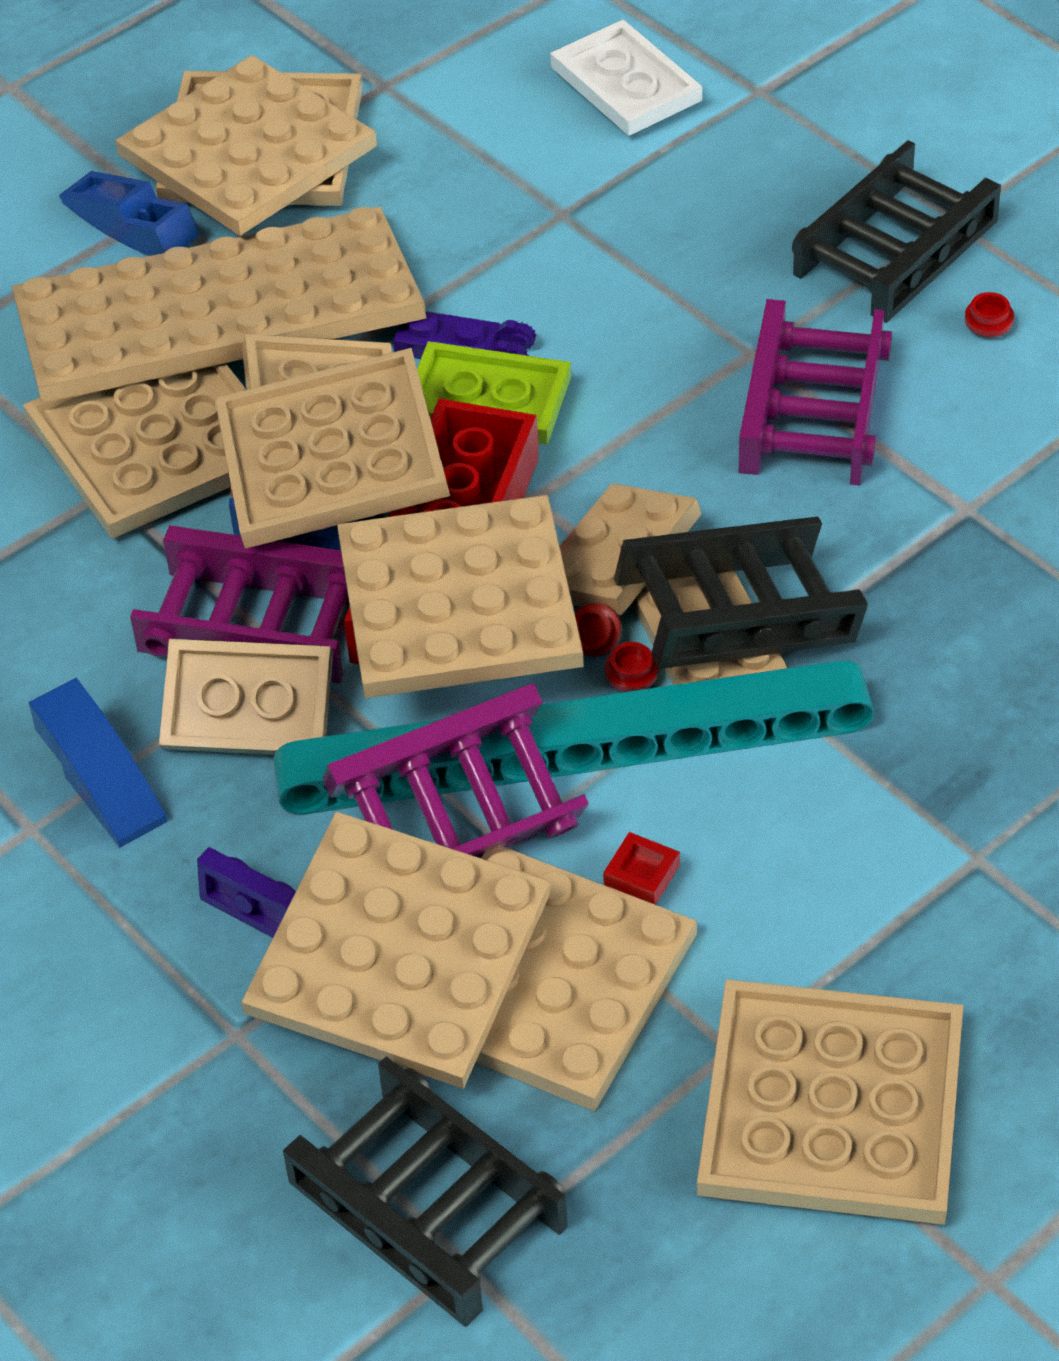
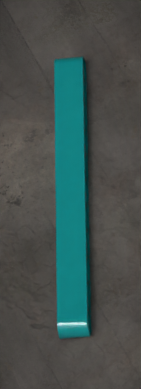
M839 660L542 704L535 716L531 718L533 724L529 729L551 778L853 733L868 726L873 720L875 713L861 667L849 660ZM438 720L286 743L274 754L278 797L282 809L288 813L305 815L358 807L355 798L349 799L347 793L333 798L330 797L322 779L327 765ZM500 731L481 738L482 745L478 749L495 786L528 781L509 737L503 738ZM448 751L429 759L431 766L427 769L439 795L472 790L458 757L452 758ZM398 772L378 779L380 786L376 788V791L382 803L415 798L407 778H400Z

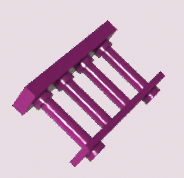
M766 299L739 435L738 473L759 475L762 455L771 456L772 451L851 459L850 485L860 486L863 465L873 466L876 435H868L879 363L880 360L889 361L891 352L892 331L883 330L885 310H874L871 334L794 327V322L785 321L786 301ZM792 347L864 353L867 354L865 368L788 361V356L782 355V351H791ZM786 380L862 389L860 401L855 403L781 395V390H776L775 386L785 385ZM779 415L852 422L856 423L854 438L776 431L775 426L768 425L769 419L778 420Z
M169 525L163 538L169 575L173 576L158 613L133 609L130 615L137 652L165 657L168 654L169 639L330 646L333 650L331 682L341 683L343 671L339 641L332 640L346 602H349L341 550L280 541L245 549L240 535ZM196 579L223 583L209 621L180 616ZM245 587L274 591L260 628L230 624ZM295 595L324 599L311 636L281 632Z
M534 683L327 765L322 777L331 798L347 793L349 799L355 798L365 821L393 830L376 788L380 786L378 779L398 772L400 778H407L435 843L481 858L486 851L499 845L508 847L544 831L548 839L569 832L579 825L576 818L580 817L589 805L585 794L564 803L562 802L529 729L533 724L531 718L535 716L543 703ZM500 731L503 738L509 737L542 810L540 813L513 824L478 749L482 745L481 738ZM448 751L452 758L458 757L491 830V833L461 844L427 769L431 766L429 759Z

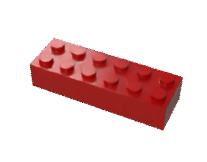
M439 398L430 420L450 496L390 511L388 517L524 498L539 460L537 415ZM349 607L344 619L349 663L359 665Z

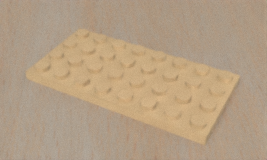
M381 206L374 208L359 207L349 213L328 218L313 217L303 223L282 228L266 227L257 233L235 238L220 237L211 243L189 248L174 247L167 250L164 254L161 253L143 258L127 257L118 263L101 267H81L71 273L50 278L34 277L22 284L12 286L42 404L242 360L245 334L336 339L426 319L424 300Z

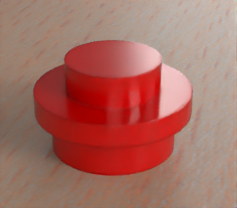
M984 292L972 299L965 310L964 320L966 326L972 332L984 337H994L1002 335L1011 329L1014 322V311L1005 296L995 292Z
M589 603L580 607L574 613L583 654L595 657L603 656L610 653L618 645L622 636V623L618 614L611 607L601 603Z
M625 642L616 646L605 662L606 680L612 687L623 692L648 689L658 678L659 669L651 655V650L638 642Z

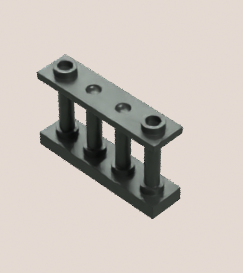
M907 140L892 154H887L873 171L810 226L802 228L797 233L792 244V252L794 253L793 275L801 279L819 262H822L870 287L869 289L872 293L871 316H874L875 309L885 310L884 322L887 323L998 221L1001 184L985 177L971 191L958 192L914 170L915 143ZM906 187L950 210L943 216L933 218L893 197ZM876 212H879L922 233V235L915 241L905 243L865 222ZM851 237L894 260L888 266L877 269L836 247L845 239Z
M819 516L623 540L614 581L617 586L645 583L661 615L651 652L658 669L856 642L868 603L860 589L830 592L812 559L822 526ZM791 564L808 596L782 599L765 567ZM743 570L759 602L733 605L717 573ZM694 576L710 609L683 612L668 580Z
M386 1056L378 1063L383 1098L329 1148L321 1146L318 1149L302 1135L293 1140L283 1150L288 1181L459 1323L467 1327L483 1311L480 1286L481 1277L479 1274L536 1218L558 1235L567 1229L566 1194L553 1176L544 1171L536 1173L433 1093L427 1081L412 1068L404 1070ZM402 1113L427 1131L373 1183L365 1181L361 1184L347 1173L345 1166ZM446 1147L471 1166L417 1219L409 1217L406 1220L390 1207L389 1201ZM491 1182L516 1201L463 1255L455 1253L453 1256H450L435 1244L434 1236Z

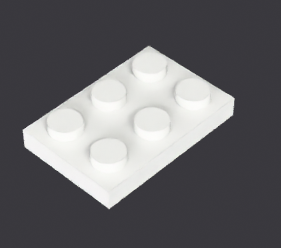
M624 19L550 53L551 68L628 136L702 101V86Z

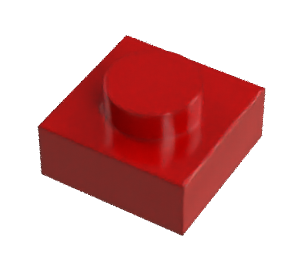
M628 832L603 872L604 885L656 905L680 866V851Z

